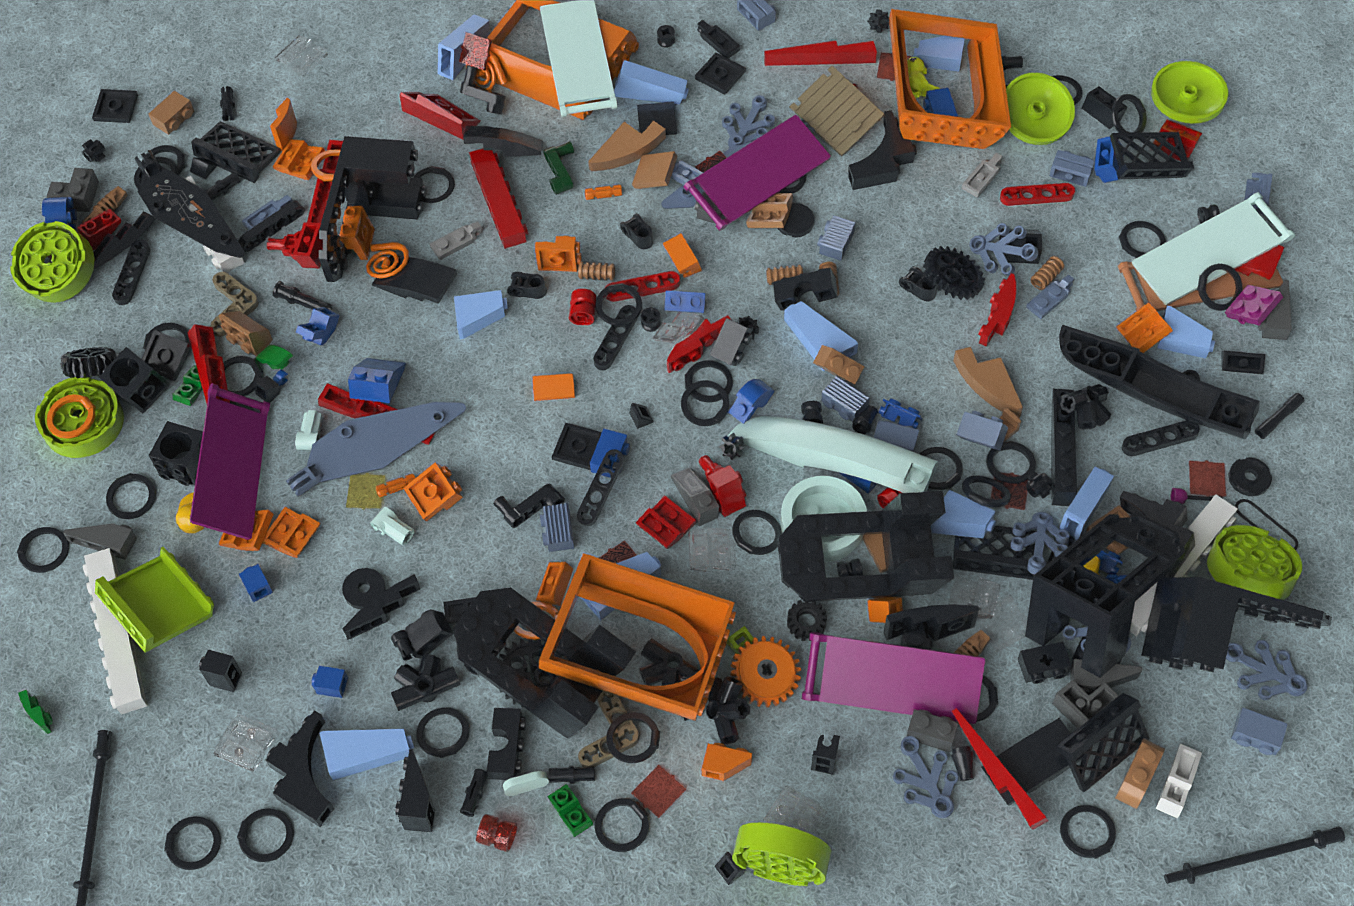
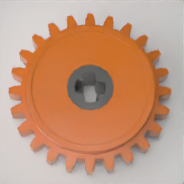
M762 636L758 642V639L754 637L752 644L746 641L744 644L745 648L740 646L738 649L740 654L735 653L733 656L736 661L732 662L730 666L735 668V670H732L730 675L735 676V679L743 683L741 689L743 695L741 698L744 699L748 696L750 704L754 700L757 701V707H760L762 702H765L766 708L770 706L771 702L778 706L779 699L783 703L786 702V695L791 697L794 694L791 689L796 690L798 688L795 682L801 679L800 676L796 675V673L801 671L800 667H796L799 659H793L795 651L789 653L790 645L781 646V639L775 643L774 637L766 641L765 636ZM765 668L769 670L766 675L762 674Z

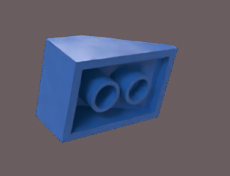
M372 358L364 359L353 367L348 378L350 398L390 403L406 363Z

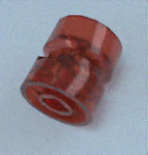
M485 814L478 827L476 842L485 846L494 844L495 849L509 852L516 836L517 823L505 819L500 822L499 817Z

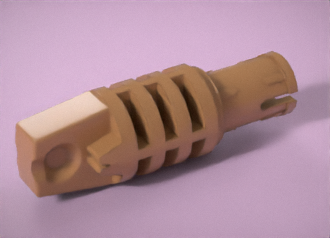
M119 186L114 188L93 207L91 214L81 223L87 222L108 209L114 212L128 196L126 191Z
M980 630L968 638L954 653L978 657L990 642V637Z

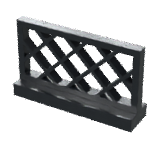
M221 121L201 139L195 137L191 141L194 156L205 159L231 173L235 172L239 177L253 183L258 180V174L281 152L280 148ZM221 128L228 131V133L217 134ZM240 136L243 140L232 141L231 138ZM229 138L230 140L228 142L218 143L219 139ZM216 140L214 144L207 143V141ZM255 143L258 145L257 147L247 148V144ZM244 145L245 147L243 149H233V146ZM231 147V150H229V151H225V150H223V149H220V148ZM266 150H271V151H273V152L270 153V154L262 155V151H266ZM248 153H260L258 156L249 157ZM246 154L247 157L240 158L236 155ZM261 161L258 166L251 162Z
M1179 132L1112 133L1110 135L1119 170L1116 173L1118 179L1183 178L1194 169L1193 162L1187 160ZM1167 138H1174L1176 146L1174 147L1167 142ZM1118 139L1127 143L1125 148L1118 143ZM1138 139L1142 143H1144V145L1140 147L1138 144L1133 142V140ZM1155 139L1161 144L1157 147L1149 140ZM1162 145L1171 151L1169 155L1160 149ZM1129 146L1138 152L1136 156L1127 150ZM1145 146H1148L1150 149H1152L1154 151V154L1151 155L1146 150H1144ZM1173 153L1180 158L1181 162H1177L1171 157ZM1123 154L1130 158L1132 162L1124 163ZM1141 154L1149 161L1143 162L1138 156ZM1156 154L1164 158L1165 162H1160L1156 159Z
M996 525L991 532L994 536L988 540L985 537L978 538L982 544L977 547L970 542L974 537L955 536L952 560L953 569L1033 580L1035 574L1030 573L1027 569L1029 559H1025L1023 556L1029 552L1034 555L1035 543L1031 546H1025L1026 549L1019 553L1010 547L1011 542H1007L1002 537L1005 534H1012L1013 537H1018L1013 534V528ZM1030 530V531L1026 532L1025 535L1022 536L1021 538H1024V537H1026V536H1028V535H1030V534H1033V533H1035V532H1037V531ZM997 539L1004 545L998 550L991 544ZM966 544L971 550L962 551L958 550V548ZM987 547L993 553L984 554L980 550ZM1008 549L1014 556L1007 557L1001 553Z
M1122 693L1057 745L1059 753L1066 757L1076 783L1082 792L1087 791L1136 751L1143 738L1150 739L1138 711L1141 707L1138 699ZM1132 715L1130 725L1125 724L1126 719ZM1116 728L1114 737H1108L1109 733ZM1123 728H1129L1125 740L1120 739ZM1135 730H1139L1141 736L1132 741ZM1100 741L1097 751H1092L1093 745ZM1107 741L1112 742L1109 753H1104ZM1123 743L1122 751L1117 755L1118 744ZM1083 754L1081 764L1077 765L1075 760ZM1090 755H1095L1092 767L1087 766ZM1102 756L1107 757L1106 764L1099 768ZM1085 770H1090L1089 778L1084 782Z

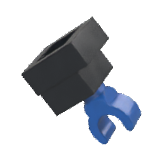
M281 369L273 379L268 376L256 379L254 381L256 395L266 402H272L280 394L279 386L284 385L288 381L285 378L288 373Z

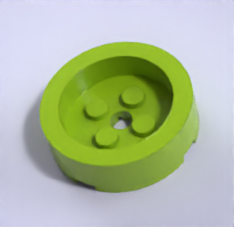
M59 221L51 223L42 222L30 227L19 237L11 252L13 258L10 271L14 281L21 289L44 302L57 303L74 297L86 286L94 269V253L88 240L71 226ZM52 255V262L45 263L46 257Z
M91 377L68 378L55 384L44 394V399L40 405H37L35 412L36 427L47 445L59 455L70 458L88 457L106 449L118 437L124 422L123 408L113 389L102 380L98 381L91 379ZM67 395L87 396L96 407L92 426L84 434L75 438H60L52 434L47 426V414L51 406L57 400ZM80 402L67 403L56 412L54 425L58 430L64 432L76 430L86 421L88 410ZM77 410H82V413L79 415L80 417L73 416V413Z
M1235 525L1224 528L1216 537L1207 557L1208 570L1217 582L1285 600L1290 596L1303 567L1299 554L1288 542L1282 538L1279 541L1269 536V531L1247 525Z
M759 822L744 824L739 828L732 859L742 869H746V866L753 869V875L788 885L808 886V882H814L815 885L825 882L832 851L823 840L802 830L779 824Z

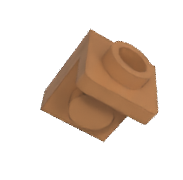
M1008 408L1003 410L1000 419L1004 420L1003 424L1009 427L1003 442L1019 430L1021 423L1018 415L1011 412Z

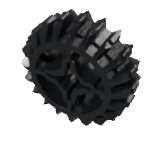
M107 347L84 348L67 352L61 357L60 364L63 374L67 377L77 379L100 376L103 370L117 356L113 349Z

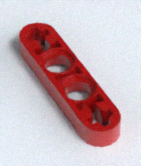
M1069 183L1006 187L1001 191L1000 201L1006 206L1067 202L1073 199L1075 188ZM1048 191L1052 196L1046 197L1042 195V192ZM1030 193L1033 197L1026 198L1023 196V194Z
M674 271L612 282L608 285L623 283L628 286H636L640 296H647L666 292V290L672 291L677 289L680 285V276ZM672 278L674 283H670L668 279ZM649 282H655L657 283V286L654 288H649L647 284ZM622 291L616 292V294L610 293L606 296V299L611 302L633 298L629 293H622Z

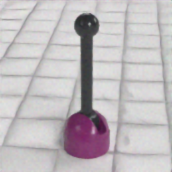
M1172 488L1170 494L1171 501L1180 502L1181 504H1184L1187 499L1211 501L1213 498L1188 495L1181 488Z

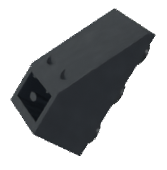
M409 749L408 757H405L403 762L405 777L400 780L399 792L402 794L401 800L396 803L395 814L398 815L399 822L404 830L432 832L435 808L414 751Z

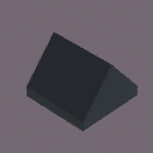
M193 157L190 172L206 180L217 166L205 159Z
M636 403L631 404L629 414L637 429L653 423V419L646 406Z
M729 851L714 866L728 885L745 873L742 868L734 863Z

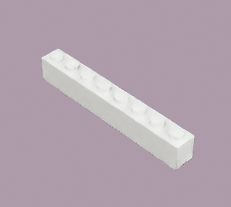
M1218 495L1212 498L1188 527L1189 530L1194 532L1195 546L1174 577H1188L1187 574L1190 571L1194 573L1201 564L1199 559L1202 556L1206 558L1212 548L1211 545L1225 527H1230L1235 523L1237 518L1234 515L1238 510L1236 507ZM1157 583L1135 601L1130 632L1136 637L1141 631L1144 633L1147 631Z
M110 548L85 555L86 564L83 565V570L86 577H89V582L86 585L89 594L93 597L90 605L93 613H96L97 619L94 620L95 628L101 635L98 643L101 651H104L105 657L102 658V663L109 674L106 677L108 688L112 689L113 696H110V702L113 709L117 708L122 715L147 707L133 638L95 594L96 579L104 576L107 581H110L119 576L117 563Z

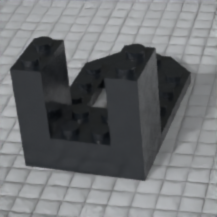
M344 136L319 229V239H323V250H319V261L327 282H336L342 278L343 271L347 270L348 267L347 255L352 252V249H346L340 239V235L337 234L336 222L337 219H340L341 203H344L345 198L347 201L346 209L348 206H363L368 216L418 220L419 213L423 212L422 199L426 198L427 187L424 186L422 178L413 177L415 171L414 162L418 160V150H415L413 141Z
M943 491L900 493L882 511L797 515L777 539L782 583L794 590L805 602L933 594L954 579L952 556H934L931 524L946 513ZM882 534L887 574L826 578L821 537Z
M1109 514L1034 575L1025 637L1044 646L1069 625L1070 617L1086 625L1088 629L1081 668L1101 678L1126 654L1135 601L1184 560L1185 550L1180 545L1178 532L1141 514H1131L1130 517L1119 518L1118 514ZM1114 540L1148 557L1118 584L1083 567Z
M1202 577L1162 578L1157 582L1141 656L1148 657V662L1160 665H1162V662L1169 663L1170 668L1182 670L1183 667H1193V664L1200 665V670L1214 673V669L1224 670L1235 614L1238 610L1244 611L1246 616L1257 618L1260 615L1264 616V621L1290 622L1295 623L1296 627L1309 629V627L1320 629L1321 626H1330L1332 617L1320 610Z
M511 587L480 591L453 628L457 643L458 659L562 736L569 738L588 724L599 708L595 702L603 690L556 675L544 692L494 656L491 652L514 620L546 643L555 619ZM601 625L597 626L584 639H580L565 628L556 651L568 659L567 661L612 676L621 673L636 653L634 649Z

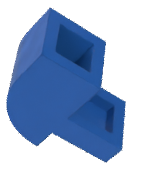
M325 307L314 308L309 323L298 325L296 333L302 335L304 340L314 342L320 346L324 345L335 331L340 315Z
M752 379L736 394L738 398L728 413L744 424L752 417L758 407L763 408L766 406L775 390L760 379Z

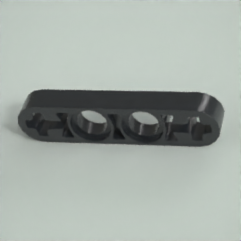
M298 201L288 203L241 235L238 242L244 251H251L264 242L265 238L273 236L283 226L286 227L304 214L305 208Z
M143 239L136 240L131 245L114 287L112 296L118 305H126L132 300L150 254V247L147 241ZM133 262H139V263H140V264H139L137 267H135V268H131V267H130V265H131ZM126 278H133L131 283H124Z
M632 305L623 306L615 319H624L625 314L633 313L635 307ZM637 318L626 325H611L593 357L594 366L598 370L603 371L611 367ZM623 327L625 332L619 334L615 332V329ZM610 342L617 344L614 349L606 347ZM606 353V361L599 363V360H602Z
M1188 420L1128 436L1124 439L1121 448L1127 456H1137L1191 441L1198 436L1200 428L1198 424ZM1186 427H1188L1190 430L1193 429V432L1190 433V431H1185ZM1171 432L1176 438L1173 440L1167 439L1165 433ZM1149 437L1155 439L1156 444L1149 445L1145 441V439ZM1131 443L1132 446L1136 445L1135 449H1133L1132 447H1127L1128 444Z
M612 449L605 454L578 509L577 519L584 526H591L596 522L624 465L625 459L619 450ZM617 454L619 462H614L612 468L615 470V472L613 473L611 470L605 468V466L607 465L610 468L612 464L610 457H615V455ZM603 473L611 475V480L607 484L600 482V476ZM594 492L602 494V498L598 503L591 501L590 497ZM587 503H589L593 507H597L596 511L594 509H591L590 515L592 516V518L586 519V521H584V517H582V514L588 513L590 509L588 506H586Z

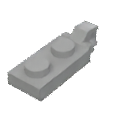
M995 153L990 160L983 159L964 181L961 189L978 198L999 173L1001 168L999 165L1003 156Z
M478 221L469 226H462L430 243V248L438 259L442 260L472 244L476 236L482 233V226Z

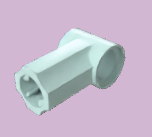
M315 410L304 412L301 431H298L296 434L295 445L297 450L311 451L312 444L320 439V428L323 419L321 413Z
M383 507L370 522L374 530L381 531L382 535L387 534L401 545L407 544L415 533L413 528L399 520L396 514L387 507Z

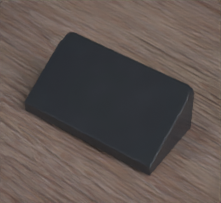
M1221 351L1222 371L1263 375L1265 354Z

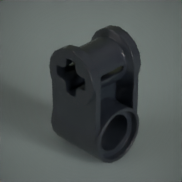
M636 213L630 220L620 223L621 231L638 248L644 250L649 249L653 245L652 229L643 221L639 214Z
M912 266L909 269V273L899 279V285L903 289L911 292L923 301L929 302L936 297L937 285L933 286L932 283L934 281L928 280L929 275L922 272L918 267Z
M513 272L511 274V285L507 288V293L510 296L540 299L546 295L547 290L543 276L522 272Z

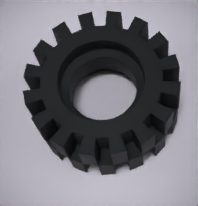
M799 600L797 605L795 603L792 605L787 616V627L790 628L789 632L791 635L794 633L796 639L801 637V641H805V638L810 637L811 632L824 633L827 615L825 608L822 609L820 603L816 605V602L802 603ZM803 614H810L815 618V623L810 627H805L799 623L798 619Z

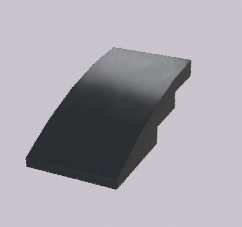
M466 126L463 135L464 144L483 143V150H503V157L541 155L542 140L509 129L489 126Z
M392 255L389 257L390 266L394 263L395 259ZM398 256L399 263L395 269L402 264L404 256ZM409 257L407 265L401 272L388 278H375L372 286L405 299L407 296L419 301H423L425 298L439 304L455 279L457 271L435 262Z
M950 604L907 609L887 615L883 633L886 640H890L902 634L923 628L925 635L931 634L933 640L937 641L974 628L979 608L974 605Z
M1058 718L996 757L1023 790L1030 794L1047 781H1052L1070 768L1066 757L1059 753L1057 745L1070 736L1071 733L1062 720ZM1083 754L1075 760L1076 763L1082 760ZM982 766L981 768L983 769V771L986 773V775L988 776V778L990 779V781H991L992 784L994 785V783H993V781L991 780V778H990L989 774L987 773L986 769L984 768V766ZM1009 790L1000 794L1008 806L1015 802Z

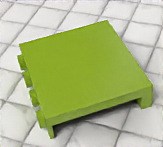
M164 546L160 549V556L110 581H107L104 576L95 580V594L145 653L208 620L213 615L214 602L211 597L204 594L200 585L190 578L187 570L177 563L175 556L171 552L169 553Z

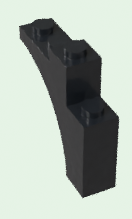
M892 110L884 111L883 125L885 135L877 149L861 161L849 164L848 178L852 190L897 182V175L900 174L899 165L913 163L914 156L917 154L916 146L911 143V140L903 138L901 131L898 129V119L894 117Z
M1123 491L1120 495V505L1125 512L1141 514L1178 532L1180 545L1185 550L1184 560L1163 577L1174 578L1195 546L1194 532L1183 527L1188 520L1187 507L1180 502L1168 499L1161 505L1156 501H1150L1137 494Z
M314 710L311 715L304 719L300 730L290 737L287 746L279 742L276 747L270 749L266 762L271 769L284 776L274 787L273 794L276 799L318 827H321L334 808L331 802L319 792L313 780L311 769L313 746L321 728L325 724L323 716Z

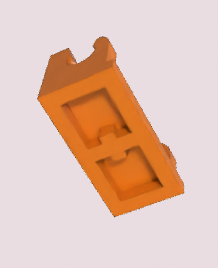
M682 233L663 243L680 275L683 274L684 278L702 271L697 258Z

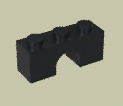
M822 268L818 271L802 273L798 276L783 278L773 282L775 302L780 311H784L791 304L798 303L800 297L809 291H813L818 302L838 298L836 277L831 268Z
M494 708L492 721L493 735L506 738L508 744L505 748L498 751L489 750L487 764L489 779L508 780L516 777L517 773H521L522 760H518L519 752H523L524 738H521V730L525 731L526 717H523L521 709Z

